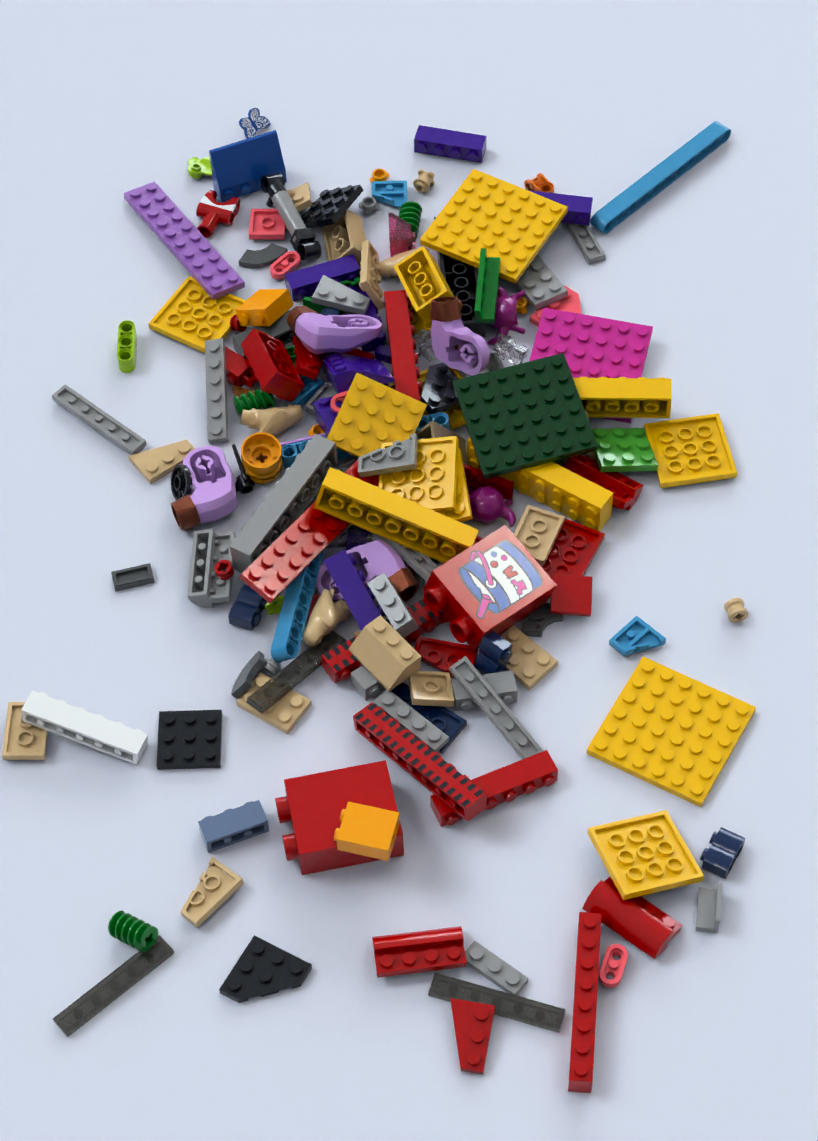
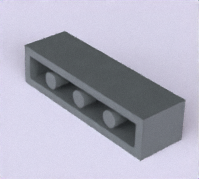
M291 310L284 313L271 326L253 327L282 341L284 345L292 342L295 335L287 322ZM253 328L233 336L234 350L246 359L247 357L244 355L241 343Z

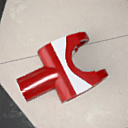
M209 190L199 202L196 210L197 217L203 218L197 228L204 237L209 238L219 223L231 226L240 209V198L233 197L227 202L220 203L216 201L217 192Z

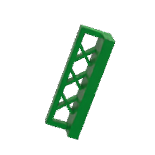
M481 248L474 312L476 323L494 324L501 260L500 257H487V250L485 248Z

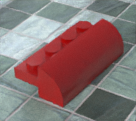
M582 454L569 457L567 463L562 466L613 492L612 506L617 509L629 511L638 500L644 486L618 472H600L597 462Z
M608 877L605 881L601 880L593 888L582 908L588 913H601V922L653 959L657 958L666 949L669 941L680 932L683 926L641 896L623 900L611 877Z
M461 926L372 937L377 978L467 967Z

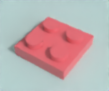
M251 209L249 240H285L286 226L277 209Z

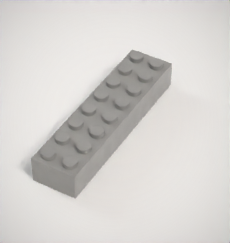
M317 434L311 440H308L301 454L299 453L296 456L294 463L285 470L281 480L275 483L271 493L265 496L262 505L253 512L249 522L243 525L239 535L231 541L230 551L235 570L241 573L245 571L306 511L318 495L325 479V473L328 472L330 467L336 468L339 466L335 442Z

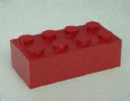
M253 328L241 343V347L249 361L250 367L255 373L256 379H258L261 385V389L267 394L272 393L276 395L280 400L285 399L292 402L305 385L297 373V369L282 341Z

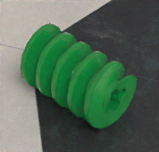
M408 201L400 207L396 235L399 239L406 242H413L418 237L422 207L417 202Z
M255 389L254 394L248 391L247 397L244 393H241L240 399L236 395L233 396L238 416L240 413L242 414L243 409H261V407L268 409L269 404L271 407H275L273 394H267L262 389L261 392L259 389Z
M124 911L116 912L109 921V934L140 952L149 950L158 938V929Z

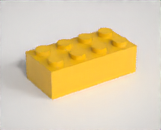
M424 246L394 266L416 312L426 324L432 321L430 320L432 299L446 296L454 297L434 257Z

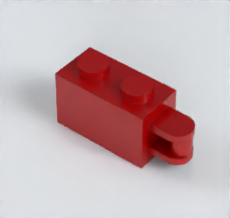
M225 346L226 381L239 389L243 385L252 388L258 382V379H256L249 361Z

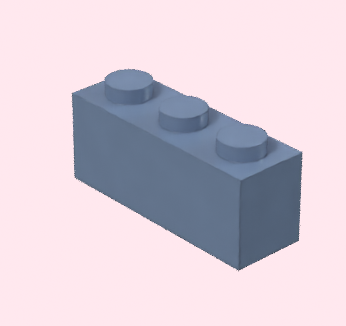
M259 800L247 802L243 806L227 809L223 813L207 816L198 821L200 833L208 853L269 832L268 820Z

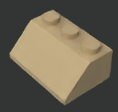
M347 209L335 224L326 225L322 229L327 259L331 261L353 254L359 265L362 256V243L366 241L362 218Z
M381 615L362 629L348 649L388 692L420 670L421 655Z

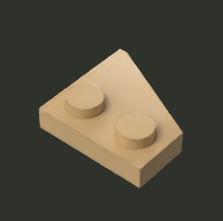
M308 183L293 190H287L298 212L312 206Z

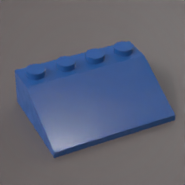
M276 130L209 150L213 186L221 203L233 197H241L262 190L260 180L263 175L280 173L284 178V182H287L286 169Z

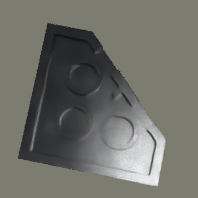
M445 363L429 366L420 401L427 404L426 410L429 414L460 407L452 381L459 378Z
M254 935L219 991L220 994L238 1003H242L261 995V997L289 987H292V989L297 988L305 981L312 969V964Z

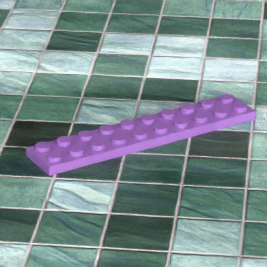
M155 181L124 193V199L213 300L245 287L243 279Z

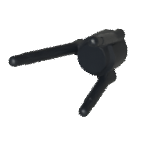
M233 444L232 448L241 472L236 478V492L240 491L241 494H247L254 490L255 484L250 476H247L236 445Z

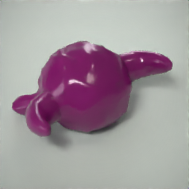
M498 286L495 323L490 324L498 332L494 338L487 342L488 344L495 345L501 343L507 337L509 330L521 334L525 333V329L518 326L516 304L518 299L525 296L524 290L508 296L507 291L503 287Z
M467 486L473 520L483 524H491L501 517L509 522L510 527L514 526L516 517L512 509L509 508L513 504L511 499L504 501L503 495L496 488L485 486L473 491L470 486Z

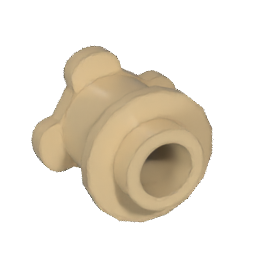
M420 169L418 171L419 177L414 180L413 186L418 192L426 193L429 191L430 186H434L433 178L435 175L432 172Z

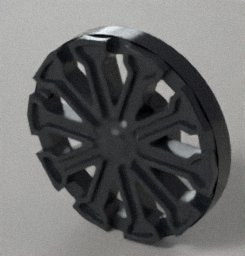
M183 464L176 465L171 475V491L176 500L187 494L190 495L192 490L190 488V485H192L190 469Z

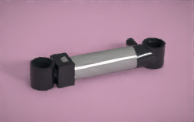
M282 174L263 175L260 180L263 192L269 194L266 205L268 207H272L273 204L275 205L292 237L290 242L294 250L299 253L300 260L320 258L322 253L320 243L314 241L316 236L311 227L307 228L284 187L285 182Z

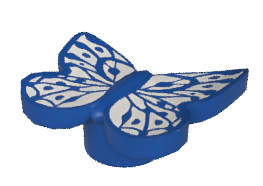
M258 108L250 109L248 118H241L239 120V125L244 130L246 139L254 137L258 129H264L271 125L266 117L260 116Z

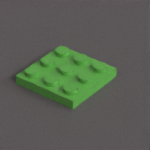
M644 428L592 429L598 445V450L593 451L600 472L657 471L658 463Z

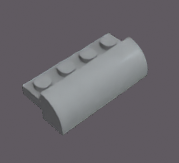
M213 529L194 531L187 596L193 604L204 608H214V603L231 601L233 576L228 580H221L218 578L214 568L216 563L221 560L230 561L234 568L230 543L233 538H236L235 532L215 534Z

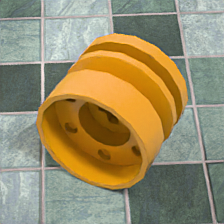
M265 432L248 436L241 446L242 464L247 476H250L253 482L262 484L274 481L282 470L281 444L276 437Z

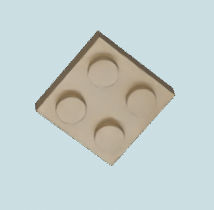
M417 671L408 678L412 705L453 707L454 695L449 672Z

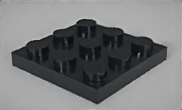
M349 185L333 190L326 189L320 193V197L312 203L310 209L301 215V218L307 228L335 224L364 190L361 185Z
M222 710L159 711L157 770L221 768Z

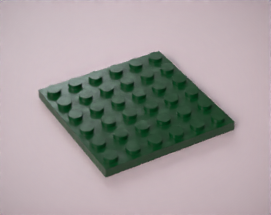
M564 353L452 381L484 479L598 450V445Z

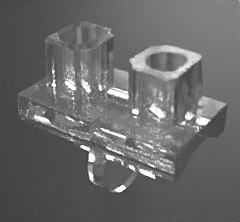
M421 329L418 332L419 339L416 340L421 345L416 353L418 358L423 355L428 361H431L435 358L431 330Z
M502 333L498 334V340L493 349L498 353V359L501 361L507 359L514 365L521 364L523 359L527 357L529 348L524 345H517L515 338L512 336L506 337Z

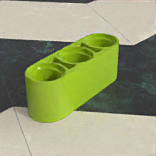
M125 320L118 326L117 359L120 371L130 373L136 367L137 334L135 324L130 320Z

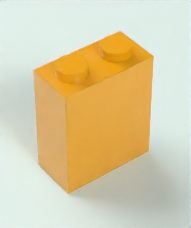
M259 289L235 311L240 326H271L294 305L289 289Z
M348 801L346 809L341 811V826L336 828L334 834V841H337V850L389 861L400 825L399 812Z

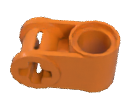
M538 173L531 180L527 179L524 181L526 190L554 193L553 183L546 179L542 173Z

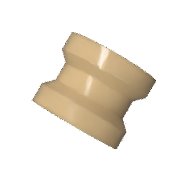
M733 598L724 604L725 611L729 613L728 618L730 622H741L748 617L749 613L744 608L745 603L743 599Z

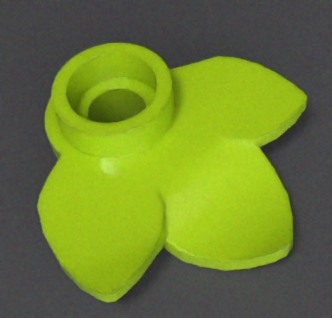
M197 157L190 158L187 168L189 176L195 179L201 178L203 175L212 176L210 158L205 157L201 160Z

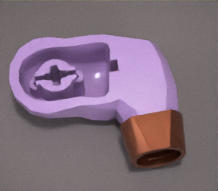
M452 296L432 299L430 320H432L431 338L435 357L450 368L464 371L471 376L485 370L491 354L489 345L480 335L464 327L461 320L462 302L457 297Z
M296 306L290 311L287 318L288 325L296 335V338L301 341L308 351L317 355L327 352L345 353L365 345L380 334L382 326L379 320L367 315L324 316L306 306Z
M203 446L190 451L183 459V465L190 469L194 492L190 496L187 494L171 503L173 515L181 530H191L203 523L222 520L238 508L235 479L226 461L224 452L216 446Z
M378 539L346 551L347 554L351 552L357 563L354 564L356 571H362L366 579L363 582L366 589L369 588L367 584L369 581L385 572L404 602L411 599L418 592L419 584L411 570L406 568L400 555L383 540ZM323 564L320 566L316 581L319 593L322 594L324 589H334L332 601H345L327 567Z

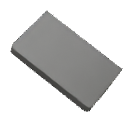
M718 882L717 889L699 887L695 931L718 933L723 882Z

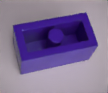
M379 344L375 350V359L391 364L390 347Z

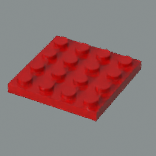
M565 518L544 566H540L550 578L552 574L584 576L605 538V533Z

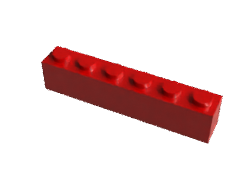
M545 750L474 778L471 782L485 791L487 795L486 809L490 810L500 803L513 801L520 795L530 794L540 787L554 784L558 779V769L548 751ZM430 796V807L441 827L453 825L458 820L463 819L437 796Z

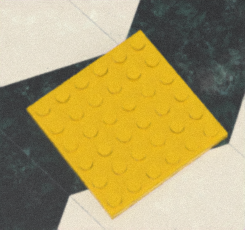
M473 169L420 238V244L478 269L481 248H485L487 250V257H500L499 277L516 284L568 212V206Z
M643 656L588 746L586 754L702 807L754 715L756 707Z

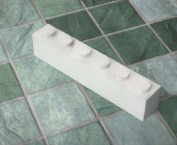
M32 690L21 709L22 721L135 765L138 764L148 745V734H145L142 730L132 729L121 722L106 719L103 715L90 713L82 707H75L64 700L51 698L43 692L38 693Z

